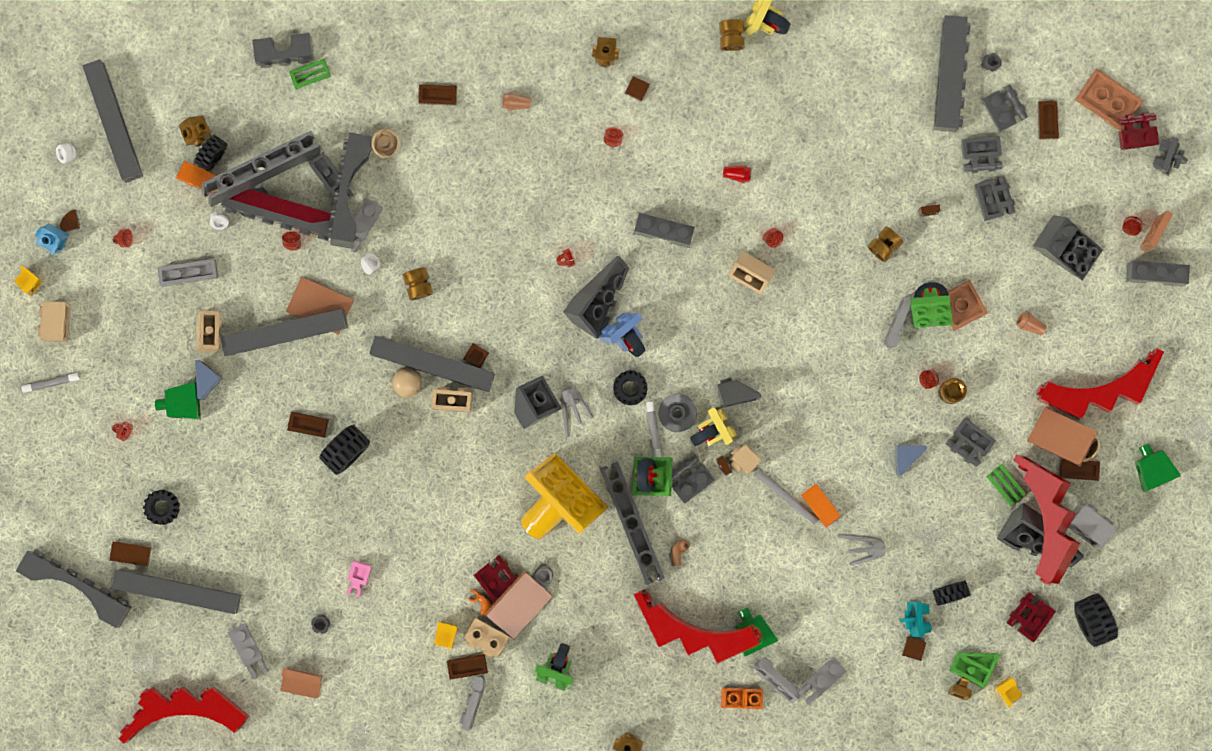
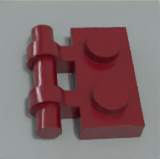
M1144 112L1136 116L1129 114L1118 118V124L1125 125V131L1118 132L1120 149L1127 150L1159 145L1157 126L1150 127L1149 125L1150 121L1156 120V114ZM1134 123H1141V128L1134 129Z
M500 555L493 559L498 565L493 569L488 563L473 575L494 603L519 577L512 572L508 566L509 563L503 560ZM501 570L508 578L506 582H503L497 574Z
M1028 592L1025 597L1020 599V604L1015 611L1009 614L1010 618L1006 623L1011 627L1014 626L1016 621L1021 625L1017 632L1034 643L1056 611L1042 600H1038L1036 605L1031 603L1034 595ZM1028 608L1031 611L1028 614V616L1024 619L1021 617V615L1024 612V610Z

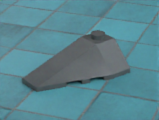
M616 256L572 298L563 311L574 325L596 339L599 338L602 334L601 331L609 323L610 317L606 316L609 307H615L617 301L614 300V294L616 290H621L629 267L622 258Z
M1022 503L1010 514L997 539L1014 550L1019 551L1020 547L1031 550L1030 555L1037 556V554H1042L1044 545L1042 515ZM1079 550L1076 551L1068 567H1073L1084 558V555Z

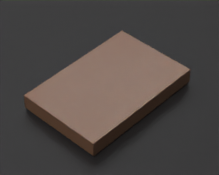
M1098 69L1094 71L1075 98V101L1119 131H1123L1125 125H1119L1118 118L1129 114L1134 115L1143 103L1142 99Z
M301 277L286 312L299 318L344 309L347 318L354 299ZM341 330L334 331L333 333L339 335Z
M1045 407L1027 442L1080 467L1098 432Z
M523 571L485 615L512 639H515L553 596L528 573Z

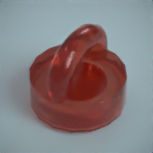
M613 127L606 129L604 143L610 147L620 146L624 136L623 132Z
M1130 216L1124 219L1122 229L1126 234L1135 236L1141 232L1143 224L1139 218Z
M777 228L766 231L762 236V240L771 248L779 246L784 238L783 233Z
M120 229L118 234L113 237V243L119 244L122 248H129L133 242V235L130 229Z
M294 231L284 233L282 235L284 248L290 251L299 250L301 248V235Z
M569 248L562 250L563 254L559 255L556 259L557 264L560 266L567 265L568 268L575 266L576 263Z
M928 369L921 372L919 381L923 388L931 389L938 385L939 377L935 370Z
M126 421L112 426V431L116 433V438L121 441H126L133 430V425Z

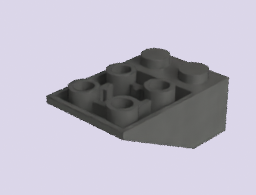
M1057 215L1051 217L1033 245L1042 255L1082 281L1103 251L1100 246L1067 217Z

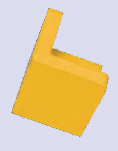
M21 265L20 269L22 272L15 279L14 283L26 294L32 296L43 283V280Z
M439 621L434 644L447 647V649H453L458 626Z
M1010 676L994 687L1005 705L1009 708L1013 706L1012 703L1022 697V693L1016 686V681Z

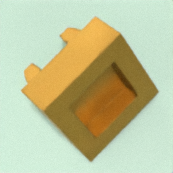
M961 677L957 685L953 684L950 686L948 694L965 701L970 699L973 691L967 689L969 680Z

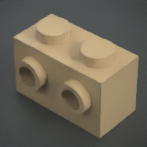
M742 251L728 276L761 295L775 269Z
M43 301V305L39 309L41 325L38 326V336H40V340L68 343L70 304L66 302Z
M200 310L197 313L195 352L215 353L221 348L219 329L222 326V319L219 318V311Z
M438 387V390L433 389L432 410L471 413L473 393L469 392V389L457 388V391H450L449 387Z
M745 444L742 447L738 445L730 453L732 456L730 458L732 462L730 466L737 473L741 471L745 476L761 462V459Z
M476 617L464 639L468 640L466 642L467 645L475 649L480 647L484 649L483 653L494 658V656L499 657L510 636Z

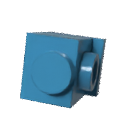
M50 223L39 227L35 234V237L38 238L36 243L51 251L52 255L62 251L69 234Z

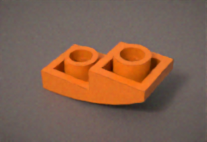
M184 161L175 178L201 190L203 182L217 175Z
M817 484L801 494L826 528L841 517Z
M722 688L721 707L763 709V689Z

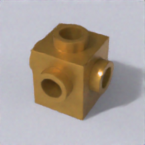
M598 37L597 46H593L592 57H595L596 64H599L601 67L614 65V61L619 59V49L616 48L617 39Z
M204 115L188 117L179 124L186 146H202L211 136Z
M625 733V736L620 735L619 739H615L613 750L641 751L643 741L637 740L636 735ZM629 745L631 749L625 750L624 746Z

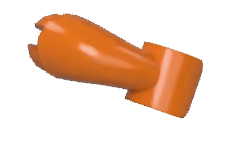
M472 590L471 592L476 593L477 597L475 600L470 598L468 600L471 602L479 601L482 607L480 614L486 616L485 613L492 607L491 602L486 596L479 594L476 590Z

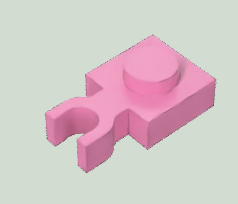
M355 560L352 562L347 580L353 581V583L348 588L347 594H351L352 588H356L358 591L356 597L361 596V584L365 586L368 584L372 570L371 565Z

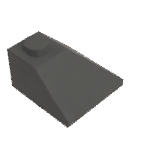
M543 376L516 388L514 413L523 429L562 409Z
M731 378L720 380L721 384H717L722 408L756 401L762 397L760 392L737 380L732 381Z

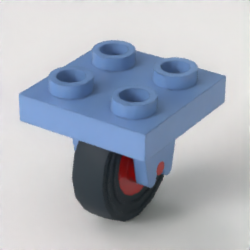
M624 312L616 318L617 322L612 326L609 324L601 331L602 334L599 338L603 343H616L623 352L628 350L633 356L639 357L646 351L640 340L643 336L635 326L642 318L638 313Z

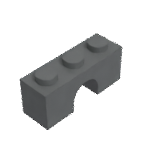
M309 33L290 35L291 44L285 51L276 50L271 37L254 39L255 63L261 68H270L272 64L278 63L280 66H288L291 62L298 61L300 64L309 63V60L314 59L311 35Z
M639 213L634 234L651 239H663L671 244L689 248L695 227Z
M1132 260L1127 263L1126 282L1144 284L1157 282L1169 286L1183 287L1189 284L1190 265Z

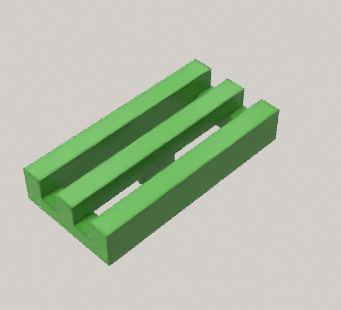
M325 59L289 71L295 89L331 77ZM323 64V68L298 77L294 75ZM325 72V74L314 77L312 79L297 84V81Z
M1002 464L986 476L1010 506H1013L1026 495ZM998 471H1002V473L1007 477V479L1020 493L1019 495L1015 493V491L1010 487V485L1005 481V479L1000 475ZM995 475L1014 497L1013 500L1010 499L992 476Z

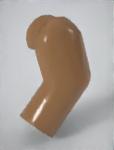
M681 539L671 548L672 566L681 565V555L690 547V543L687 540Z

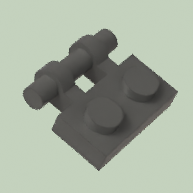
M1010 84L1004 87L1006 95L1002 96L998 90L982 99L999 133L1017 124L1014 116L1019 115L1022 121L1028 118L1025 111L1027 110L1026 107L1020 103L1017 91L1013 90ZM1008 100H1011L1015 108L1010 111L1006 103Z
M1000 136L961 140L962 157L971 161V164L963 165L964 172L978 173V171L983 170L993 172L995 169L1003 168L1002 161L995 162V157L1002 155ZM987 157V163H978L977 158Z
M1005 176L998 178V186H995L993 179L974 185L984 221L1003 217V208H1007L1009 215L1016 213L1014 208L1016 204L1014 199L1011 198L1009 191L1011 188L1009 183L1006 182ZM997 192H1002L1004 202H1000Z
M964 418L953 432L959 439L954 442L949 438L945 444L951 448L950 451L958 453L965 458V462L977 467L981 462L975 457L977 453L986 456L996 440ZM964 442L973 448L970 453L961 447Z
M693 455L690 459L686 458L683 461L684 463L677 469H672V482L676 480L678 483L673 490L684 504L715 481L703 465L699 469L695 468L694 464L699 461L696 455ZM689 469L692 474L683 480L680 475Z

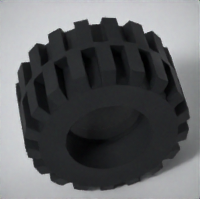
M350 425L327 444L322 450L319 459L335 475L340 474L365 452L370 444V440L355 425Z
M1096 593L1074 603L1075 616L1080 629L1093 647H1098L1118 638V627L1114 615L1100 594Z

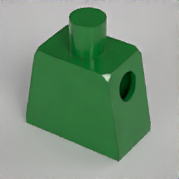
M192 382L166 389L165 399H155L156 411L166 410V415L169 418L201 420L200 400L197 399V383Z
M1149 443L1139 447L1143 458L1135 461L1143 492L1150 491L1181 476L1165 451L1160 450L1154 453Z
M748 607L738 611L742 623L735 625L736 629L754 624L755 628L758 627L762 634V642L742 652L744 657L778 642V639L760 614L753 617Z

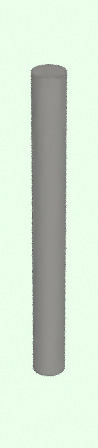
M761 470L755 474L758 479L812 524L819 520Z

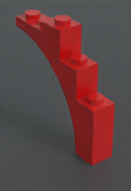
M155 687L146 688L139 696L141 700L138 702L143 710L140 708L133 715V722L130 725L126 724L120 731L122 735L118 739L123 744L128 743L139 731L151 723L177 715H193L208 718L222 724L235 733L238 732L250 716L216 687L206 688L200 695L201 700L185 687L176 688L170 695L171 700L166 698Z

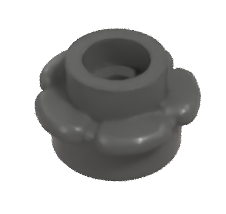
M995 53L987 54L983 58L984 68L991 72L997 71L998 67L1002 64L1000 57Z
M325 615L314 617L311 622L312 630L315 633H326L328 627H330V620Z

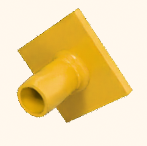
M553 453L524 477L542 495L521 518L522 527L535 539H542L563 518L580 534L608 508L556 453Z

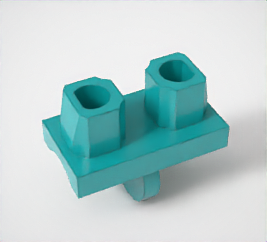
M921 601L907 602L908 610H904L905 618H900L899 621L900 623L905 622L906 630H910V637H924V634L932 631L930 622H923V615L930 612L929 604L921 603Z

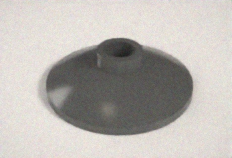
M672 394L661 402L658 411L659 420L666 429L672 432H683L694 424L697 417V409L694 402L686 395ZM675 410L681 411L680 417L674 416Z

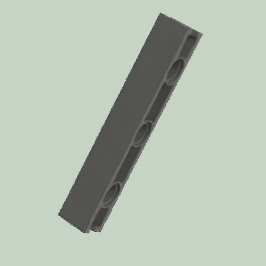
M99 59L82 65L122 181L128 183L144 177L104 62L102 63V60Z
M309 131L201 184V192L204 197L209 196L208 203L213 207L320 155L321 145L317 141L315 145L304 148L307 144L311 145L313 143L314 135ZM263 167L265 170H259L258 168ZM216 189L219 190V191H217V192L214 193V194H212V192H211V191L216 190Z
M339 309L223 336L220 339L224 356H230L349 327L345 310Z
M378 336L374 337L369 353L371 356L486 392H490L495 376L493 372Z
M617 461L611 464L612 468L616 466L619 478L610 481L605 472L608 469L607 466L600 468L645 583L649 585L653 583V580H648L646 568L655 566L659 577H657L658 581L665 577ZM615 482L622 483V492H614L612 485ZM629 518L637 520L638 525L635 529H630L627 526ZM646 553L652 557V562L649 565H644L641 562L642 555Z
M115 569L111 589L231 614L238 613L241 600L240 594Z

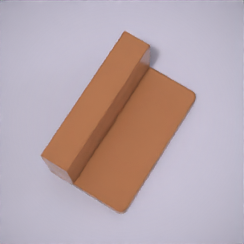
M283 668L281 691L315 699L319 697L323 676Z

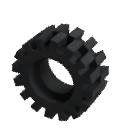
M211 135L203 143L202 148L198 150L199 153L196 154L194 162L206 171H211L217 165L222 155L225 154L224 151L227 150L228 144L218 136Z
M634 370L620 373L613 384V391L617 400L628 406L642 402L648 390L645 377ZM634 381L638 386L636 394H625L623 391L624 383Z
M158 490L147 495L148 498L144 500L145 505H143V509L145 512L143 513L147 516L148 521L158 525H166L177 518V514L180 512V503H178V498L172 492ZM159 500H165L169 505V509L164 515H159L155 511V504Z
M966 580L933 590L937 606L971 596Z

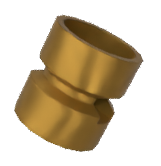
M739 19L720 21L719 31L723 35L720 38V49L722 51H739L744 49V37L741 35L744 33L743 21Z
M887 226L878 234L879 238H874L867 246L870 252L884 263L893 255L892 251H897L904 243L901 237Z
M418 268L402 274L405 285L409 286L407 293L410 301L434 294L431 284L427 283L429 276L426 268Z
M958 378L946 380L938 389L941 401L949 405L962 401L967 393L965 383Z

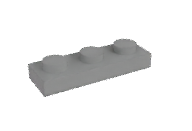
M215 259L157 267L160 287L218 279Z

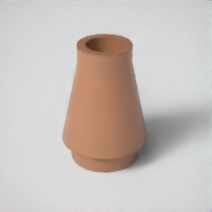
M511 92L508 94L504 93L502 108L507 109V111L530 109L531 98Z
M1022 312L1016 323L1021 330L1041 336L1047 328L1046 325L1029 312Z

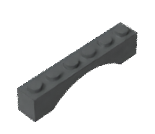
M349 132V138L344 139L343 150H346V154L341 156L340 167L343 168L342 174L338 173L337 185H340L339 192L335 191L334 203H337L336 209H332L330 218L334 222L333 227H329L327 235L332 246L350 249L354 247L357 224L348 207L347 192L356 172L369 161L372 136Z
M36 549L34 552L27 551L16 572L32 581L54 579L74 586L90 600L100 620L114 628L121 627L132 608L127 605V600L121 597L117 599L112 597L111 591L103 587L101 589L94 586L95 582L88 578L82 580L77 577L78 573L70 568L67 570L61 568L62 564L54 559H51V561L45 559V554Z

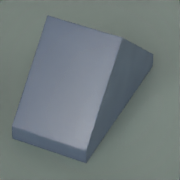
M195 360L197 399L205 400L221 382L222 378L202 361Z
M925 445L896 446V475L901 476L927 447Z

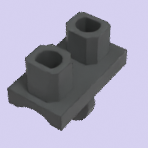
M1174 137L1172 141L1161 140L1159 151L1166 152L1167 156L1166 158L1156 156L1153 162V167L1161 170L1167 176H1169L1173 162H1175L1173 167L1179 169L1180 164H1186L1188 161L1184 157L1185 150L1180 149L1177 154L1180 144L1178 143L1179 139Z

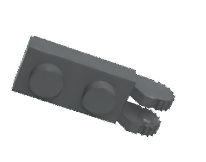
M322 152L308 164L328 191L335 195V191L340 188V185H337L339 172L325 153ZM348 189L347 195L348 197L352 198L354 195L350 191V189Z

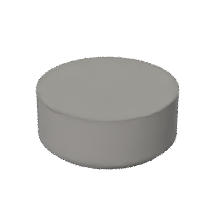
M540 567L535 571L534 579L541 586H547L553 581V572L548 567Z

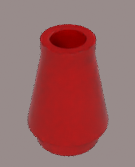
M747 165L724 166L723 178L745 184V182H750L751 167H747Z

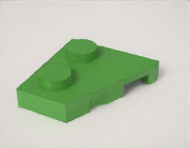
M958 652L948 671L968 679L969 682L984 689L1000 655Z

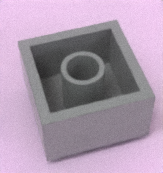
M1086 504L1076 506L1073 510L1076 514L1068 527L1093 547H1103L1117 529L1113 526L1114 522L1106 516L1101 517L1097 514L1098 510L1090 504L1088 506Z

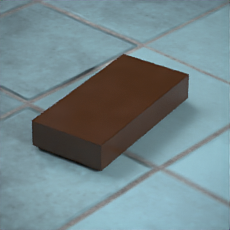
M419 84L418 104L456 105L457 86Z
M1038 101L1039 140L1059 139L1057 101Z
M291 412L287 431L325 438L329 419Z
M1061 459V478L1099 481L1100 461L1083 462L1079 467L1067 460Z
M112 541L109 561L149 566L152 547Z
M485 654L447 660L450 680L488 673Z

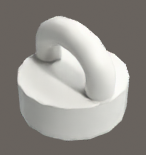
M67 143L57 146L56 155L61 163H68L76 159L77 154L73 145Z
M223 211L213 212L210 215L211 227L216 230L227 228L229 225L228 214Z
M372 253L364 255L361 259L362 269L366 274H372L380 268L378 257Z

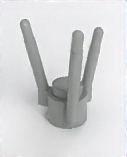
M570 388L561 392L563 398L560 401L562 403L566 437H569L566 404L568 407L572 406L579 424H582L576 406L579 402L589 418L593 419V415L582 399L581 393H577L576 388Z
M844 534L837 535L839 538L869 542L867 548L848 550L849 553L867 552L868 555H871L850 562V566L879 559V556L885 555L884 542L877 541V538Z

